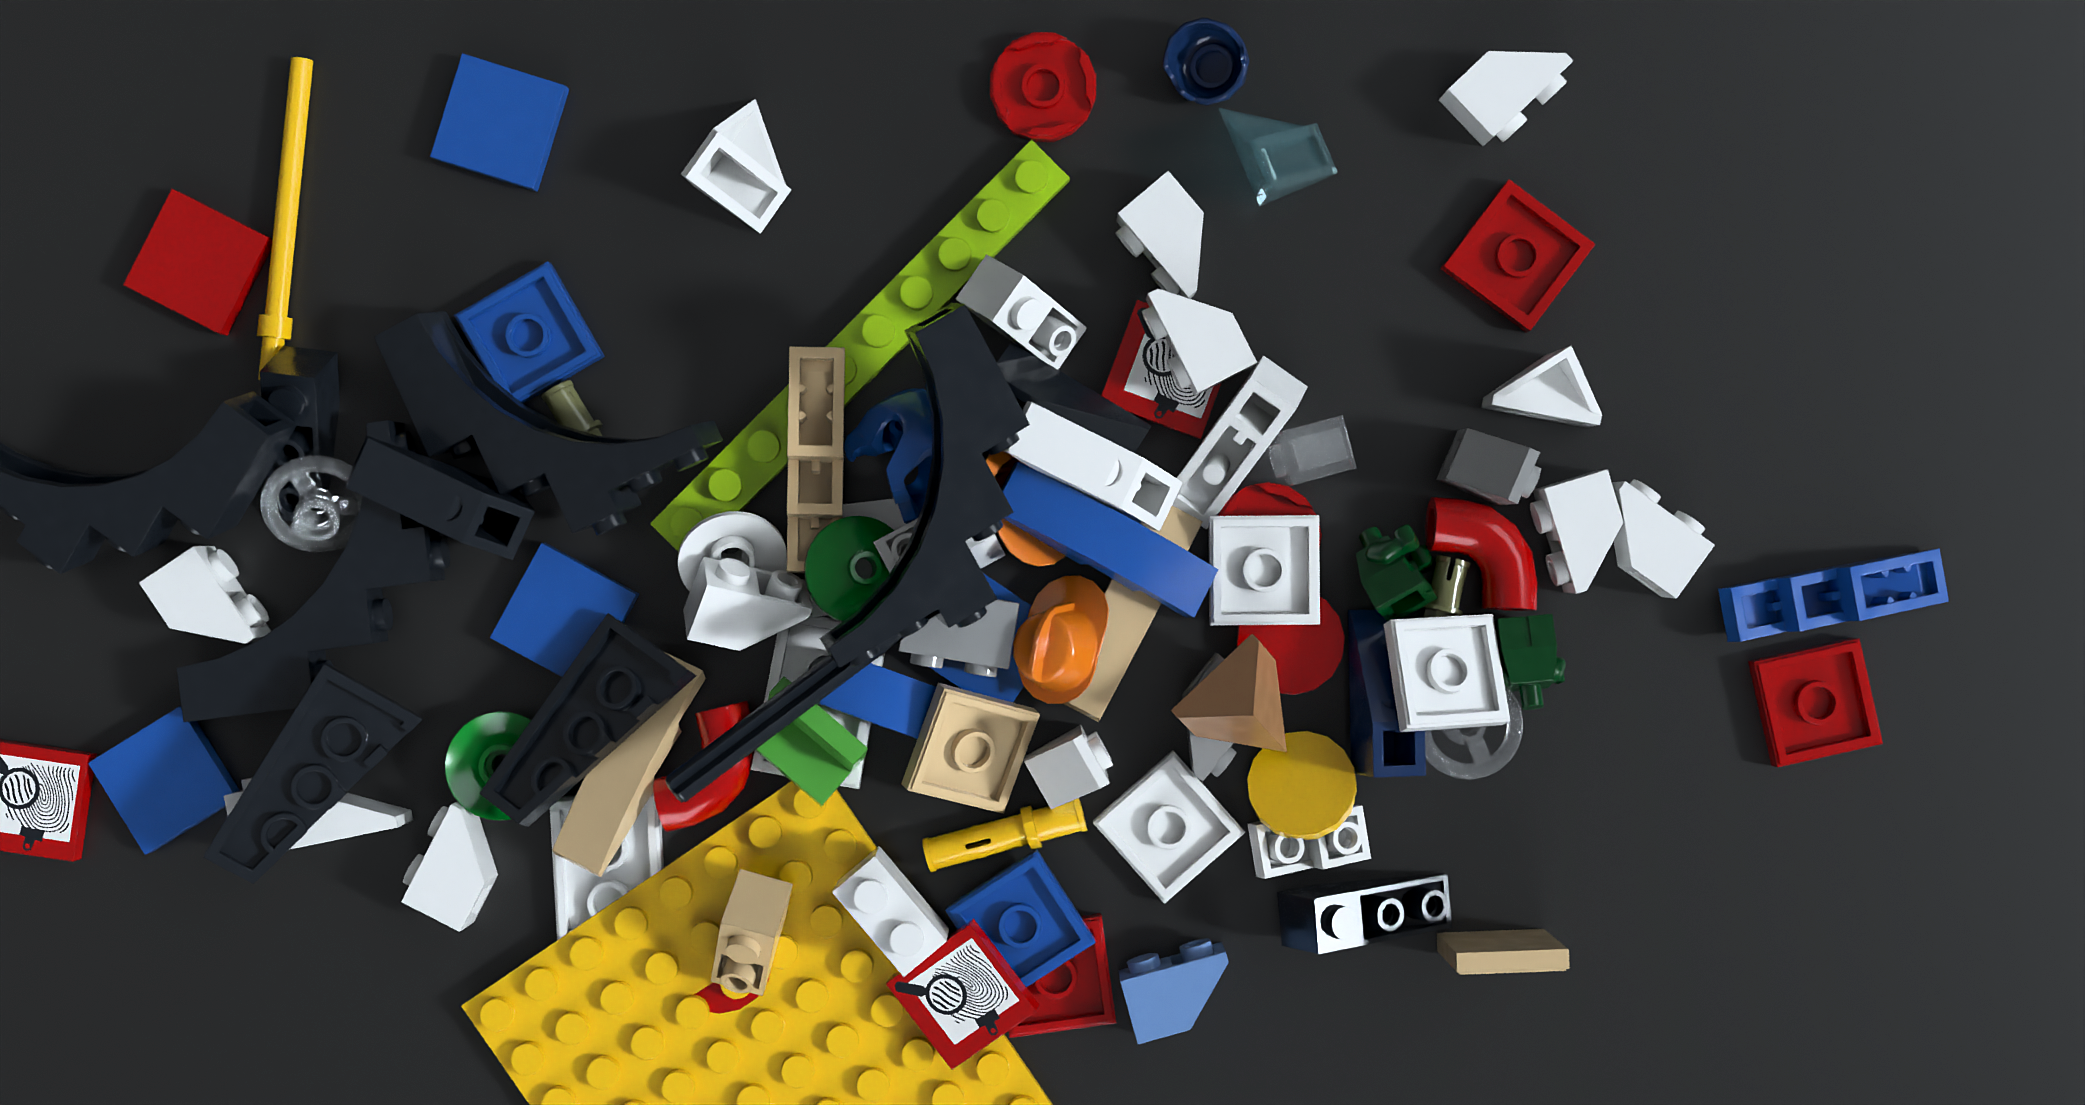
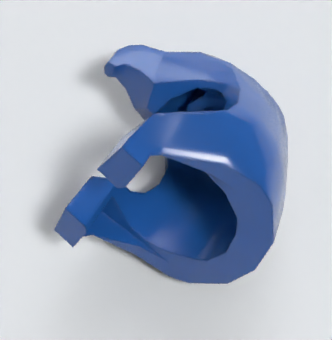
M916 388L903 390L888 396L870 408L859 425L847 436L844 444V451L850 462H854L856 457L878 456L895 450L886 468L887 480L895 505L898 504L905 524L914 521L920 515L925 501L932 461L931 411L926 390ZM918 465L916 479L906 486L904 483L906 475Z

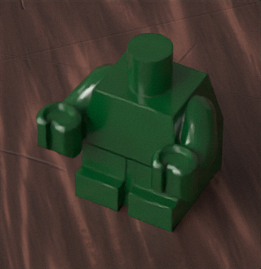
M1409 524L1397 528L1393 534L1395 539L1392 540L1388 535L1383 537L1377 527L1368 528L1359 535V540L1364 549L1356 553L1361 583L1375 609L1387 622L1389 620L1402 619L1437 599L1431 585L1421 574L1432 570L1435 566V561L1425 545L1419 546V540ZM1411 552L1410 561H1408L1404 556L1406 553Z
M1543 614L1497 619L1495 630L1505 691H1519L1522 710L1543 708L1542 689L1549 688L1552 683L1561 684L1565 681L1566 661L1562 657L1556 656L1557 641L1553 615Z

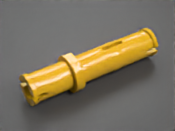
M1077 798L1053 809H1050L1048 806L1033 810L1031 806L1020 808L1021 814L974 825L932 838H923L922 844L930 872H934L940 868L985 858L1027 845L1033 850L1041 848L1042 841L1079 831H1088L1080 799ZM984 839H990V840H986V841H982V842H978V843H975V844L968 845L969 843H973V842H976V841H980V840H984Z

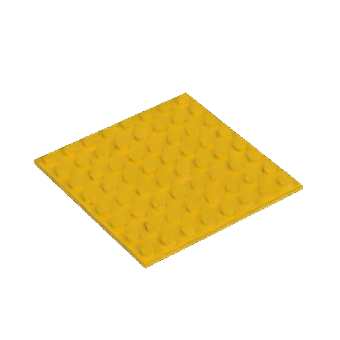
M792 781L461 1006L529 1105H1053L1005 1034L953 1070L950 1069L886 985L888 979L898 972L897 968L832 893L837 881L877 848L838 790L821 807ZM743 869L792 883L793 887L786 918L772 963L769 981L763 996L759 995L740 1010L721 1014L709 1012L706 1000L694 994L714 983L711 982V975L720 924L739 870ZM720 984L723 993L729 998L741 999L749 994V992H732Z

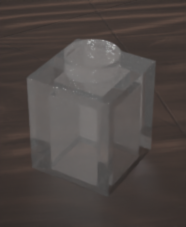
M1343 415L1281 431L1274 438L1276 445L1268 447L1276 478L1285 476L1287 486L1357 468Z

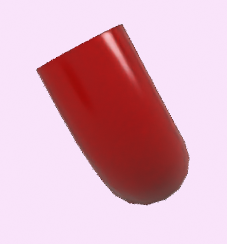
M1432 497L1428 504L1425 525L1428 550L1457 552L1468 555L1475 560L1482 574V609L1536 611L1537 577L1533 552L1517 526L1490 506L1459 498Z
M748 701L695 713L702 749L750 714ZM754 751L686 802L681 803L669 790L665 781L667 776L655 779L653 782L654 799L664 830L669 832L693 826L723 812L745 788L752 767Z

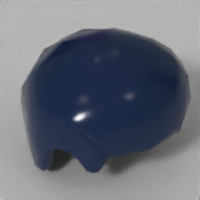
M1203 17L1183 23L1168 38L1163 57V69L1181 96L1197 104L1211 105L1229 100L1245 84L1250 61L1244 41L1231 26Z

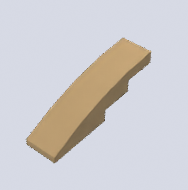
M789 346L787 573H804L806 554L815 536L828 524L843 518L845 348Z
M1171 506L1160 531H1152L1188 551L1203 521ZM1112 578L1104 592L1109 607L1108 625L1092 681L1078 698L1065 703L1068 707L1097 722L1101 719L1161 605L1159 601L1144 592L1132 591Z
M668 654L670 657L697 676L585 776L552 849L554 854L599 877L604 873L653 793L654 776L682 732L678 723L706 679L703 670Z

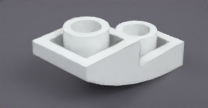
M1353 805L1351 814L1341 826L1319 839L1304 840V838L1296 839L1293 837L1289 839L1276 835L1260 821L1248 824L1256 877L1266 879L1310 868L1328 869L1371 859L1362 805Z

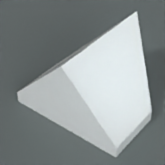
M756 99L714 127L681 173L695 188L760 234L791 191L785 184Z
M1572 346L1546 354L1483 397L1481 407L1585 428L1600 425L1602 418L1600 408Z

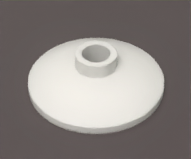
M740 511L722 512L700 521L686 534L678 552L679 574L689 591L692 588L703 556L717 560L724 558L736 559L748 567L769 572L777 570L786 571L787 567L786 545L776 527L758 515ZM728 548H740L733 554L722 552Z

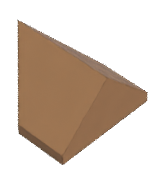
M1251 634L1171 711L1197 737L1287 752L1276 660L1262 643Z

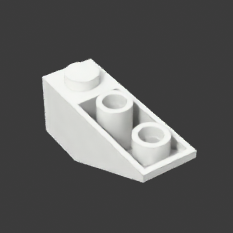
M1027 401L1023 412L1030 425L1017 432L1020 438L1019 441L1004 450V452L1034 470L1089 496L1146 528L1160 531L1183 483L1182 481L1145 458L1033 402Z

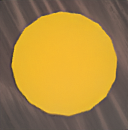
M1309 731L1285 733L1287 752L1262 748L1253 759L1247 777L1249 800L1260 822L1276 835L1289 839L1290 837L1296 839L1304 838V840L1319 839L1337 830L1352 812L1357 792L1354 766L1345 750L1327 736Z

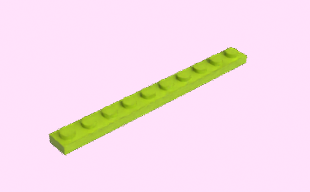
M1033 140L826 346L845 348L844 408L909 344L904 330L943 309L963 289L986 254L994 258L1070 182V177ZM789 384L650 523L678 552L684 537L697 523L709 516L722 512H742L788 465Z

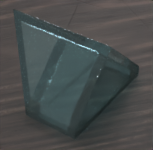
M1219 108L1259 206L1338 173L1317 123L1301 126Z

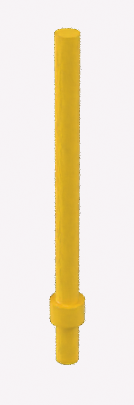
M291 57L266 307L265 314H259L257 337H262L258 380H260L261 369L285 346V340H291L293 318L287 316L313 71V60L302 57Z

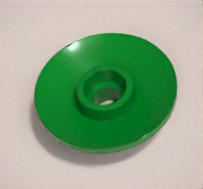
M867 516L844 517L824 527L811 542L804 564L806 585L816 605L831 618L839 622L846 620L865 603L888 577L889 571L874 542L893 532L894 530L880 520ZM860 558L866 559L871 564L872 573L867 579L861 578L856 573L855 565Z
M491 712L469 721L454 736L446 754L445 774L450 791L466 810L488 820H511L509 816L479 793L496 771L494 767L496 757L501 754H508L531 722V719L513 712Z

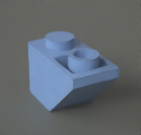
M1209 938L1194 940L1179 947V954L1159 959L1158 953L1140 955L1127 961L1128 968L1118 970L1138 1044L1191 1030L1229 963L1222 942L1212 944Z

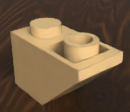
M743 869L739 870L721 920L711 982L721 984L726 989L735 993L749 992L763 996L786 918L793 887L792 883Z

